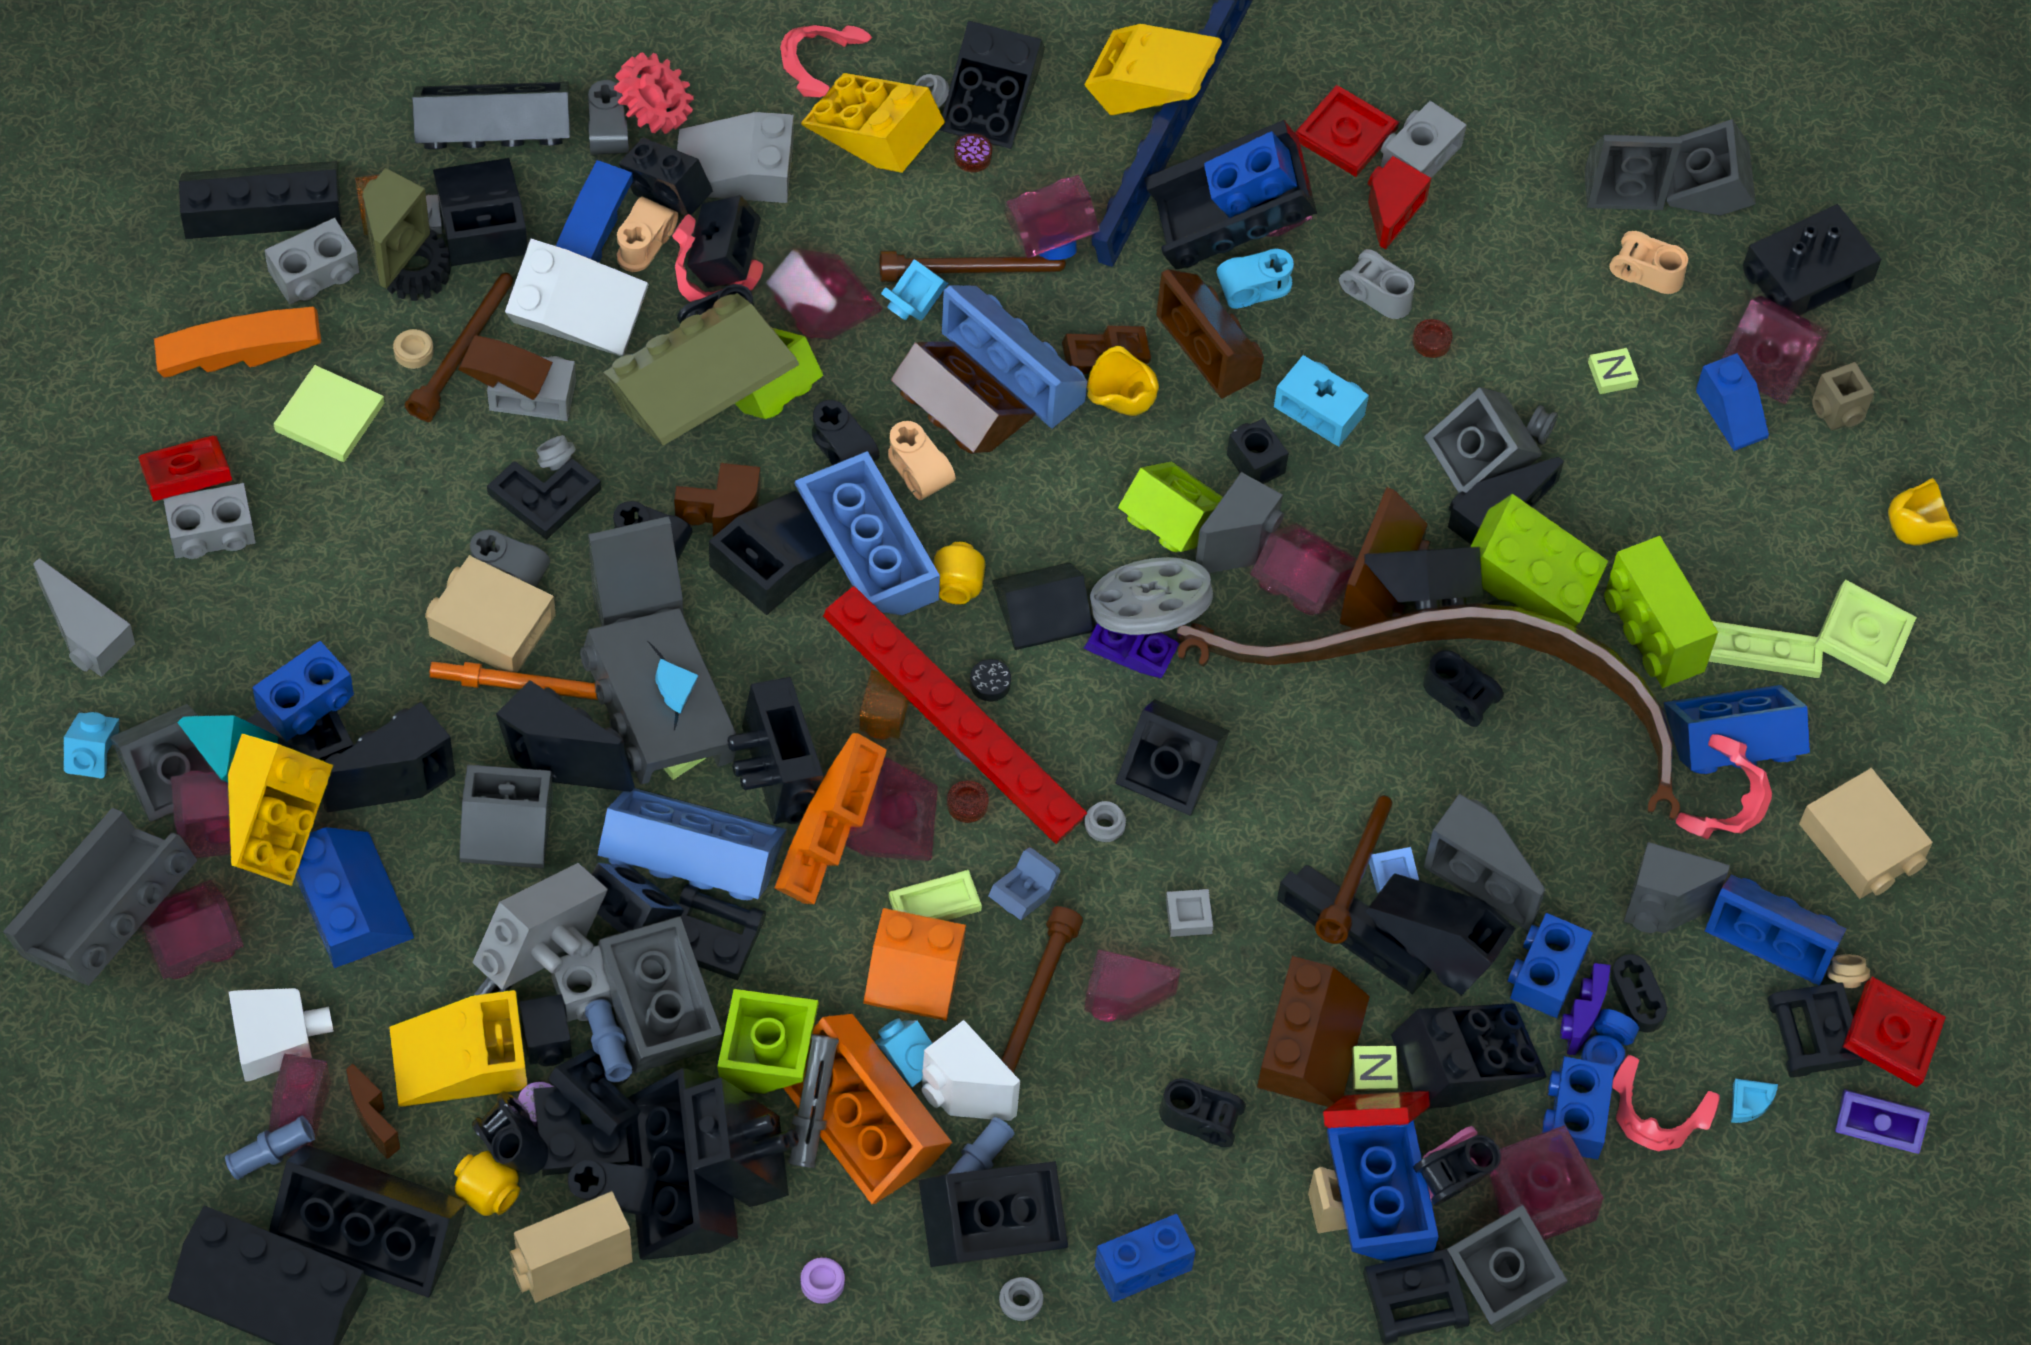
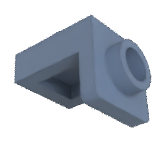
M1029 847L1023 851L1016 868L993 884L988 897L1001 905L1007 912L1022 920L1049 898L1060 874V869Z

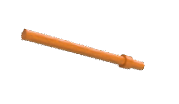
M432 661L430 666V678L459 681L465 687L479 688V684L520 690L530 680L543 689L546 687L551 688L558 695L598 700L595 692V683L482 668V664L465 662L463 666Z

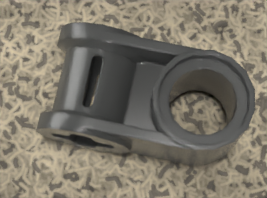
M611 80L597 81L589 89L590 121H588L591 155L629 153L627 119L624 117V105L618 103V100L623 95L614 90V86L617 83Z
M482 530L476 533L470 542L472 557L536 588L551 562L549 556L540 548L519 542L494 530Z

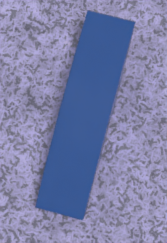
M597 160L571 210L556 247L569 250L599 263L602 258V248L618 220L617 210L633 183V173Z

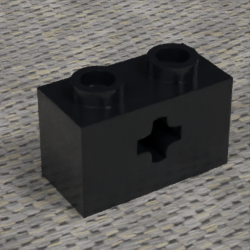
M741 195L703 203L695 228V240L692 243L687 266L707 288L747 280L761 218Z

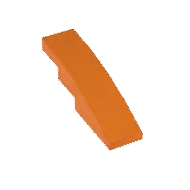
M315 307L272 310L230 317L189 327L154 339L157 372L164 378L199 366L206 372H213L244 361L249 367H255L321 343L318 311Z
M859 733L851 734L826 773L804 814L787 852L774 887L775 889L803 904H815L827 865H839L850 828L862 827L887 749Z

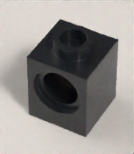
M1264 418L1252 424H1242L1230 434L1227 456L1240 473L1242 472L1262 484L1285 474L1289 453ZM1250 450H1257L1261 453H1253Z
M562 994L520 1001L521 1021L530 1065L539 1063L541 1066H554L563 1062L565 1058L572 1057L571 1039Z

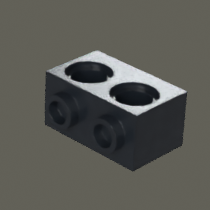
M643 137L619 162L621 169L633 173V183L630 188L634 195L639 198L645 197L683 215H692L713 192L698 158Z
M597 863L592 873V876L608 889L597 914L620 933L682 916L684 912L681 906L630 865Z

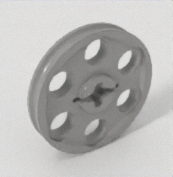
M1172 557L1145 559L1121 566L1103 576L1094 585L1090 594L1093 616L1096 622L1110 631L1130 635L1159 633L1185 625L1203 614L1213 600L1211 578L1206 568L1191 560Z

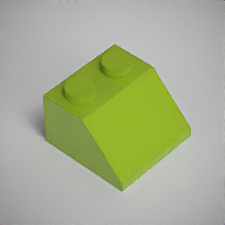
M772 328L796 357L799 365L734 403L743 413L762 419L774 417L783 410L785 404L793 398L807 393L812 388V384L824 376L805 336Z
M1171 461L1140 468L1118 508L1128 515L1127 520L1132 525L1142 530L1149 529L1159 536L1158 541L1162 546L1173 552H1183L1195 549L1198 546L1201 527L1223 497Z
M734 989L717 1065L719 1077H722L741 1091L762 1094L803 1082L812 1040L811 1036L819 1005L818 1000Z

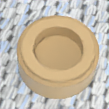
M410 329L400 333L393 344L395 359L406 368L415 369L423 367L431 361L434 354L431 337L424 331Z

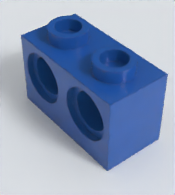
M1272 131L1204 163L1211 199L1229 218L1246 212L1252 207L1269 199L1276 198L1282 193L1297 187L1290 151Z
M321 641L252 687L256 708L286 741L297 734L301 735L308 732L318 719L331 710L337 711L347 704L350 697L354 695L351 674ZM320 680H330L329 683L324 685L315 684ZM296 703L294 707L282 708L284 704Z
M1548 913L1545 914L1540 927L1532 924L1523 948L1529 950L1525 961L1516 959L1507 981L1514 984L1510 999L1557 1018L1587 952L1593 932ZM1547 944H1557L1562 947L1563 951H1554ZM1542 978L1549 985L1541 986L1534 983L1531 979Z
M1564 1056L1560 1070H1552L1547 1095L1555 1097L1553 1110L1546 1109L1542 1126V1134L1549 1135L1547 1150L1599 1159L1605 1142L1615 1066ZM1580 1084L1584 1086L1588 1090V1092H1576L1570 1085ZM1565 1123H1577L1582 1127L1583 1131H1572L1566 1127Z
M1174 1214L1098 1245L1095 1267L1114 1303L1191 1271L1196 1251L1178 1215Z

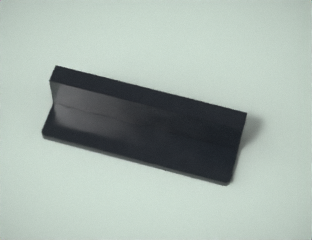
M1305 865L1297 875L1289 871L1280 882L1277 901L1315 926L1321 911L1334 904L1340 887L1309 865ZM1354 897L1349 909L1352 927L1347 939L1339 944L1402 988L1414 994L1432 970L1421 960L1413 958L1406 951L1404 945L1389 932L1381 930L1374 923L1372 917L1365 912L1368 906Z

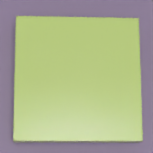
M314 365L274 422V428L276 432L341 462H345L385 404L384 396Z
M1845 579L1837 592L1814 647L1886 684L1892 677L1917 617Z

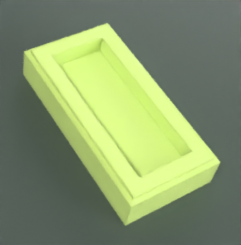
M969 870L889 892V900L893 910L944 921L976 913L982 909Z

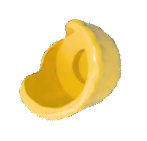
M1115 346L1103 352L1092 367L1088 379L1087 396L1096 405H1102L1121 414L1137 416L1146 412L1153 405L1159 390V383L1156 374L1147 364L1138 360L1124 347Z
M1933 478L1900 493L1890 503L1888 516L1891 528L1897 538L1905 544L1913 546L1923 545L1942 539L1955 538L1959 534L1956 525L1949 517L1939 486Z

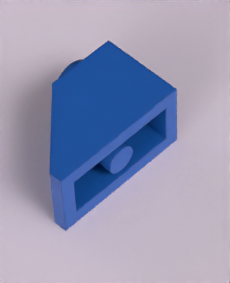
M1738 353L1703 366L1696 392L1733 451L1767 439L1769 433L1757 383Z

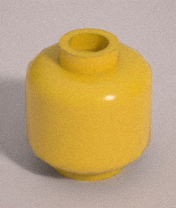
M954 542L938 550L933 564L940 575L939 597L947 603L965 604L970 599L978 596L983 588L986 567L983 555L966 542Z
M483 1151L476 1156L472 1154L467 1155L461 1160L454 1172V1175L458 1177L455 1183V1193L461 1200L467 1201L466 1204L482 1216H489L494 1213L498 1215L503 1214L513 1205L520 1193L521 1188L518 1186L519 1175L517 1171L496 1162L490 1151Z

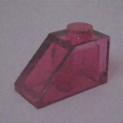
M1098 949L1086 993L1084 1011L1092 1013L1095 1018L1102 1021L1111 1022L1116 1019L1127 1021L1176 995L1181 969Z
M284 1054L273 1092L269 1132H273L295 1121L298 1117L304 1116L311 1124L316 1139L331 1085L327 1061ZM315 1140L305 1144L313 1147ZM304 1145L285 1154V1156H293Z

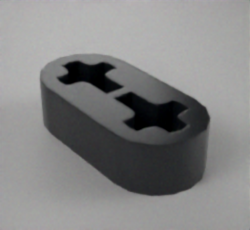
M1628 954L1618 958L1613 966L1610 979L1626 1016L1638 1024L1639 1031L1645 1033L1654 1032L1664 1022L1667 1004L1653 972L1646 960L1638 955ZM1625 968H1629L1631 973H1639L1636 981L1637 988H1635L1630 977H1622ZM1640 998L1643 999L1648 1010L1655 1009L1652 1019H1649L1646 1013L1639 1014L1642 1005Z

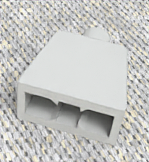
M298 989L237 990L229 992L239 1057L245 1082L310 1060L312 1056L308 1037L334 1032L329 1007L304 1011Z

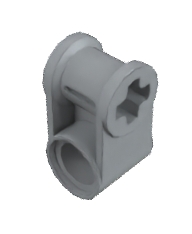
M1366 249L1362 251L1356 265L1351 270L1344 271L1339 277V283L1346 293L1357 300L1363 301L1388 318H1403L1412 309L1415 282L1412 275L1385 260L1373 250Z

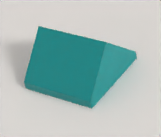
M235 715L182 717L177 722L219 778L227 783L228 772L242 734L278 744V736Z

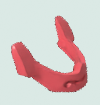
M817 25L794 28L785 34L781 42L780 50L783 67L786 72L799 81L796 88L804 97H823L827 94L829 86L813 78L801 65L796 54L798 42L804 37L813 39L815 36L820 35L845 47L847 44L867 43L872 39V36L865 30L855 26H846L842 31Z
M688 214L681 221L672 237L680 245L675 264L678 288L681 294L688 301L692 302L715 292L702 291L697 285L690 283L687 278L684 259L695 240L692 233L696 224V220ZM752 260L747 280L734 282L730 285L740 284L749 290H753L762 275L763 264L757 260Z
M1712 734L1708 745L1729 757L1730 761L1735 762L1736 766H1740L1745 771L1750 780V792L1742 796V811L1731 818L1711 819L1682 812L1679 813L1676 824L1704 839H1709L1713 831L1716 830L1741 834L1759 824L1768 810L1772 797L1767 773L1754 765L1745 756L1747 745L1725 736Z
M1628 1055L1623 1060L1613 1079L1612 1088L1620 1094L1616 1120L1629 1139L1649 1149L1663 1151L1680 1148L1694 1129L1708 1130L1710 1128L1720 1100V1095L1712 1091L1707 1092L1696 1111L1680 1126L1664 1129L1659 1127L1658 1121L1655 1118L1650 1117L1642 1120L1635 1113L1631 1098L1633 1096V1081L1639 1059Z

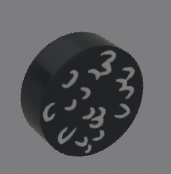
M986 659L977 663L970 675V687L973 694L979 699L989 702L1004 698L1011 687L1009 668L1001 661L995 659Z

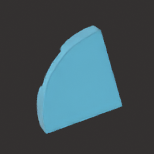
M660 659L655 675L656 684L665 698L664 702L674 711L681 713L697 682L698 675Z
M1735 1079L1733 1083L1731 1122H1748L1764 1114L1768 1110L1767 1107L1772 1104L1778 1084Z

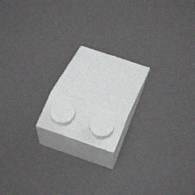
M531 239L505 313L513 323L622 357L627 349L649 284L569 250Z

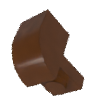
M720 463L716 490L676 486L674 498L675 516L683 519L690 525H702L705 522L713 523L714 537L735 518L758 507L761 488L760 467Z

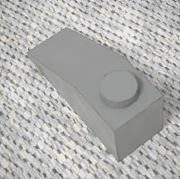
M39 558L33 563L38 582L70 651V659L81 670L87 672L91 669L102 677L135 645L131 625Z

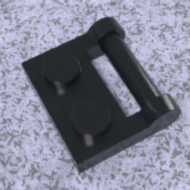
M686 884L678 905L684 909L681 919L698 967L738 981L763 926L766 911L755 907L752 910L745 909L700 893V888ZM693 908L743 925L745 929L741 935L690 917Z
M1842 982L1780 991L1767 998L1770 1012L1776 1014L1789 1059L1786 1062L1789 1077L1795 1078L1807 1076L1812 1072L1862 1065L1864 1058L1843 1047L1853 1015ZM1793 1008H1803L1815 1054L1805 1055L1792 1011Z
M1447 1249L1366 1266L1364 1268L1363 1276L1384 1345L1398 1342V1337L1452 1325L1455 1329L1469 1326V1313L1452 1258ZM1443 1298L1447 1299L1449 1305L1447 1309L1394 1320L1391 1311Z

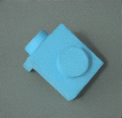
M914 259L891 291L885 287L881 294L891 301L887 308L899 317L907 320L909 315L921 321L948 283Z
M96 712L78 713L64 736V771L69 774L104 778L107 773V753L113 744L110 737L119 733V718L105 717Z
M900 1018L895 1019L878 1031L881 1037L874 1042L907 1085L913 1087L922 1080L924 1050L933 1043L918 1020L901 1021Z

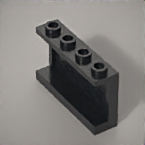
M1285 120L1144 178L1147 191L1156 200L1166 241V245L1161 247L1162 253L1175 269L1192 267L1201 260L1216 254L1229 252L1238 245L1253 239L1263 238L1272 231L1287 225L1300 223L1305 218L1317 214L1299 138ZM1272 131L1290 151L1297 187L1282 193L1276 198L1269 199L1252 207L1246 212L1229 218L1211 199L1204 163Z

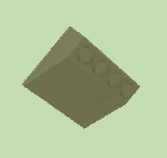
M738 293L718 299L714 303L713 308L701 315H693L681 322L679 328L667 335H659L647 342L645 348L633 355H625L618 358L611 368L603 372L622 411L662 446L799 365L796 357L756 308Z

